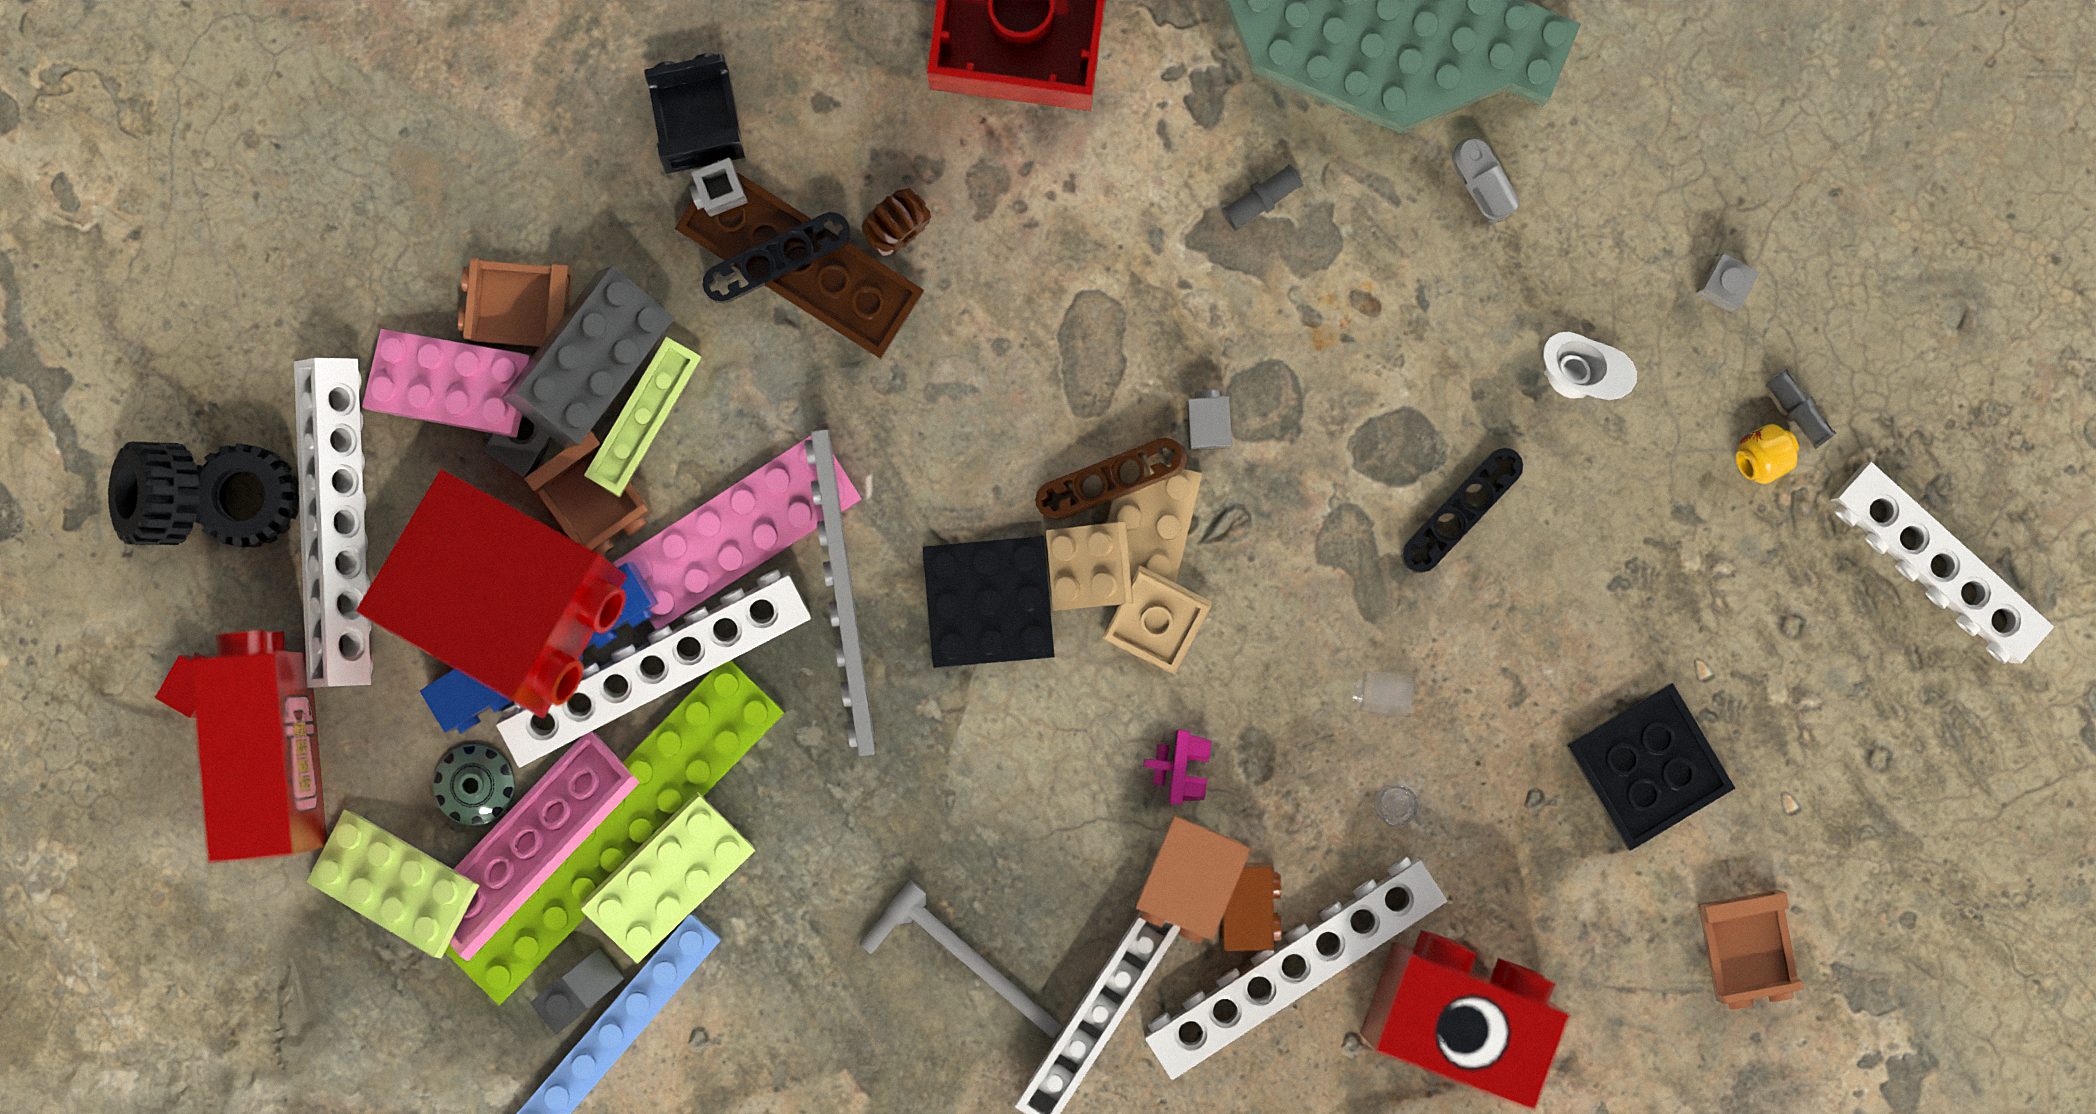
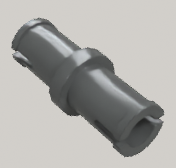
M1289 164L1262 184L1256 182L1251 185L1250 192L1229 206L1224 207L1222 212L1234 230H1238L1240 226L1263 211L1269 213L1275 209V203L1297 188H1301L1303 182L1296 170Z
M1787 369L1765 385L1788 412L1786 415L1787 419L1790 422L1793 420L1796 422L1815 449L1836 434L1835 430H1832L1814 407L1816 401L1813 397L1807 398L1789 375Z

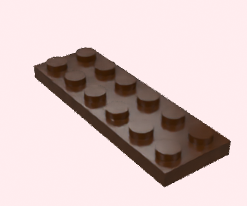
M737 172L748 203L710 217L705 208L698 210L694 200H692L676 225L675 230L726 261L811 220V218ZM813 228L805 231L813 243L814 252L822 249L817 241L825 237H829L832 242L840 239L838 235L827 228L825 232L814 236ZM800 238L789 239L784 245V255L790 260L801 259L807 251L806 243ZM849 242L840 250L765 285L771 291L879 359L883 358L924 293V289ZM754 256L747 263V271L754 278L764 277L770 270L769 260L764 256ZM736 264V265L733 266V267L737 268L738 270H740L739 264Z

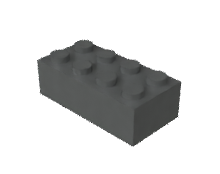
M614 266L599 270L502 398L565 449L580 445L675 317Z

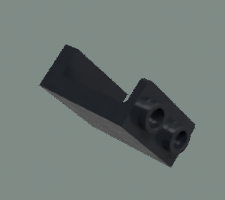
M704 53L696 56L693 60L679 63L665 61L656 64L654 68L644 70L659 143H657L659 158L666 174L708 166L730 158L731 161L746 158L730 72L724 54Z

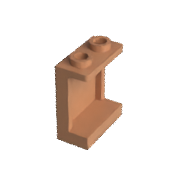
M470 258L469 267H464L462 271L461 287L462 291H467L466 308L460 307L458 331L463 332V339L469 342L540 348L570 308L573 269L568 265L552 264L551 266L483 261L479 258Z
M590 431L580 445L564 449L524 479L533 492L538 493L570 539L604 556L615 547L611 542L624 532L629 537L646 526L648 522L645 517L652 513V511L630 481L621 497L618 498L584 478V474L603 444L598 435Z
M1173 814L1167 828L1168 831L1140 897L1136 901L1135 908L1142 911L1140 918L1149 923L1163 927L1164 922L1167 921L1179 926L1178 934L1189 940L1201 944L1203 937L1213 941L1249 856L1251 847Z
M1773 890L1698 904L1716 1001L1722 1004H1729V1009H1741L1753 1006V999L1769 996L1770 1002L1785 1001L1794 998V991L1804 990L1803 981L1799 980L1797 976L1785 909H1789L1786 892Z

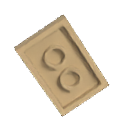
M1146 460L1149 465L1150 475H1152L1154 472L1150 466L1158 462ZM1127 461L1122 465L1120 478L1123 482L1132 483L1138 478L1140 469L1137 462ZM1183 469L1176 476L1112 500L1107 523L1126 522L1131 580L1140 565L1176 583L1202 473Z

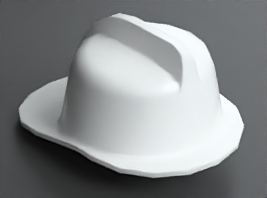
M1559 332L1550 337L1544 346L1543 359L1546 366L1544 374L1548 377V381L1553 389L1564 397L1573 399L1589 395L1605 400L1619 399L1631 393L1637 383V371L1634 363L1625 353L1614 347L1572 332Z

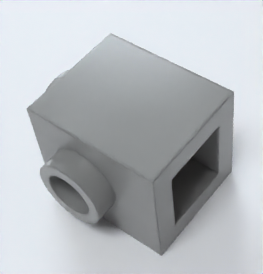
M730 158L691 172L695 185L689 186L694 203L698 210L705 208L710 217L748 203L735 166Z

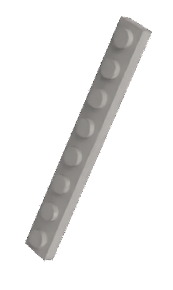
M829 428L814 430L811 432L812 440H805L808 465L816 464L818 480L811 481L814 505L822 504L824 521L817 522L820 546L828 545L830 561L823 562L826 586L834 585L836 602H829L832 627L840 626L842 642L835 643L838 667L846 666L848 682L841 683L844 707L852 706L854 722L847 723L850 747H858L859 757L874 755L877 749Z

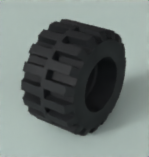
M127 442L118 451L109 478L108 504L114 530L117 532L119 539L126 544L179 545V543H183L187 536L190 535L196 521L200 496L197 467L191 452L187 450L186 446L179 443Z
M247 444L226 445L220 447V452L218 453L210 452L204 457L207 462L203 466L197 465L200 496L195 522L203 525L202 531L208 536L215 537L216 541L220 543L253 548L260 547L263 543L276 541L279 533L285 534L290 529L288 525L289 520L296 519L299 512L294 510L295 503L299 502V493H296L295 489L299 482L296 476L291 475L290 471L292 468L290 465L279 459L280 456L272 451ZM243 472L256 474L260 478L265 490L264 503L255 516L247 520L234 518L228 511L225 503V492L228 484L235 476Z

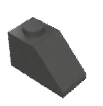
M599 947L530 1002V1004L556 1035L626 978L602 948Z

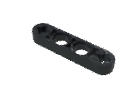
M828 212L819 215L710 268L703 277L702 285L704 292L716 303L724 304L738 299L843 248L850 239L851 230L849 223L839 213ZM828 221H832L835 226L840 224L843 226V229L838 232L840 238L838 241L832 242L829 237H825L817 241L822 249L814 252L813 243L805 231L813 228L814 236H817L826 231L824 224ZM791 238H800L806 243V254L799 260H790L784 255V245ZM757 255L766 257L770 263L769 272L761 278H754L747 271V263L752 257ZM739 264L740 272L749 284L741 288V283L738 279L728 285L729 292L722 295L719 290L712 292L711 286L716 283L714 277L717 274H721L726 279L736 275L732 266Z
M1501 448L1492 452L1415 532L1402 548V562L1407 569L1416 573H1423L1433 569L1519 479L1523 472V461L1516 451L1509 448ZM1498 457L1504 460L1509 457L1513 461L1510 465L1513 474L1509 476L1505 473L1496 479L1494 483L1501 486L1496 492L1491 483L1479 477V474L1484 470L1487 477L1491 476L1498 467L1495 459ZM1473 484L1481 485L1487 492V501L1479 508L1468 505L1465 500V491ZM1443 514H1452L1459 520V531L1453 537H1445L1437 529V521ZM1429 529L1434 539L1445 544V547L1440 551L1438 546L1434 545L1427 553V557L1430 559L1429 563L1419 562L1415 565L1411 561L1414 553L1410 549L1413 545L1418 548L1423 547L1430 540V538L1423 535Z

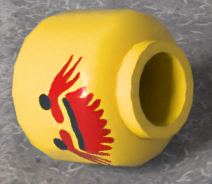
M1767 424L1740 440L1735 457L1736 463L1741 473L1747 479L1761 484H1768L1791 472L1796 467L1799 445L1797 439L1790 431L1784 430L1775 424Z

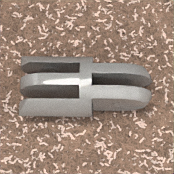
M1474 137L1462 140L1453 151L1452 161L1454 168L1486 220L1492 223L1500 222L1519 207L1520 199L1491 148L1484 140Z

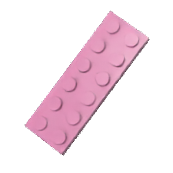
M809 436L805 440H812V436ZM805 440L613 562L616 568L626 562H634L643 579L647 582L659 603L650 609L653 616L649 620L655 630L674 622L817 530V522L824 521L822 504L814 505L811 481L818 480L816 464L808 465ZM833 454L841 511L843 513L863 499Z
M593 731L581 736L453 869L479 884L449 943L457 954L467 961L640 783Z

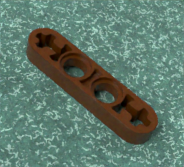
M1160 438L1047 482L1040 487L1036 494V507L1041 514L1055 520L1066 519L1176 476L1186 466V450L1173 439ZM1165 447L1172 452H1176V456L1171 458V466L1168 467L1163 463L1153 464L1150 468L1154 473L1150 475L1149 465L1143 458V455L1147 454V459L1154 461L1163 456L1162 449ZM1127 461L1137 462L1140 469L1138 478L1132 483H1125L1120 478V469ZM1092 475H1097L1102 480V490L1099 495L1089 498L1083 492L1084 481ZM1054 491L1062 496L1074 492L1079 500L1078 504L1071 497L1061 500L1059 502V510L1047 505V502L1053 499L1052 492Z

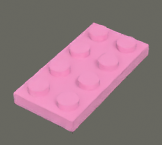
M381 329L362 407L370 411L517 438L522 413L504 400L502 396L532 356Z

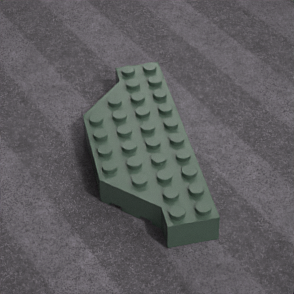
M1223 0L1224 7L1235 34L1239 38L1252 73L1399 134L1505 91L1543 107L1552 95L1581 25L1578 22L1525 0Z

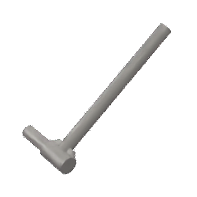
M909 880L883 910L885 914L859 943L866 951L872 954L897 924L911 923L914 920L1052 1039L1063 1027L924 908L927 893L912 880Z

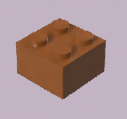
M1268 862L1245 863L1220 922V945L1224 951L1274 950V940H1281V915H1278V912H1274L1273 899H1281V876L1278 872H1273V866Z

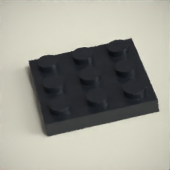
M1044 536L923 546L933 668L1055 657Z
M1673 683L1665 685L1566 744L1573 759L1629 851L1736 789Z

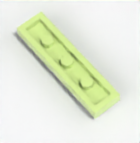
M665 337L584 474L585 479L618 498L621 497L701 361L702 357Z

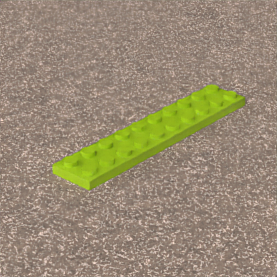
M732 660L714 668L623 762L640 783L469 961L459 956L450 944L445 953L499 1006L503 1004L587 917L581 911L579 904L696 792H699L704 797L785 712Z

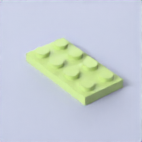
M696 792L579 906L582 912L638 964L733 873L755 849L699 792Z
M345 809L306 881L436 958H442L479 887V884L358 814Z

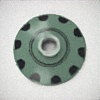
M479 744L464 745L449 752L439 763L433 779L434 796L440 809L452 820L471 826L483 825L500 817L510 805L515 790L514 774L508 761L495 749ZM470 777L476 779L479 784L478 790L475 793H469L465 789V781Z

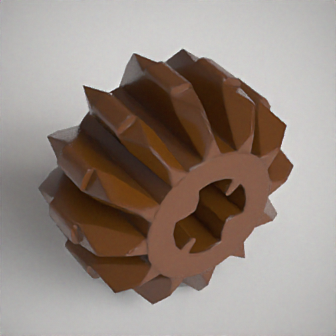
M910 188L897 190L893 195L887 196L884 201L877 204L873 211L868 213L861 226L862 232L869 244L883 256L895 254L901 248H905L908 243L916 239L919 233L925 230V226L930 222L931 212L925 206L926 203Z

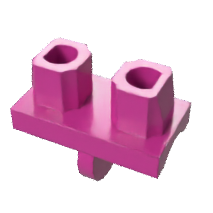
M1177 729L1173 762L1168 761L1170 745L1157 744L1156 760L1144 759L1143 767L1154 768V785L1165 786L1166 771L1172 770L1168 800L1170 804L1182 805V800H1205L1207 778L1185 776L1187 760L1209 762L1212 741L1192 736L1190 731Z

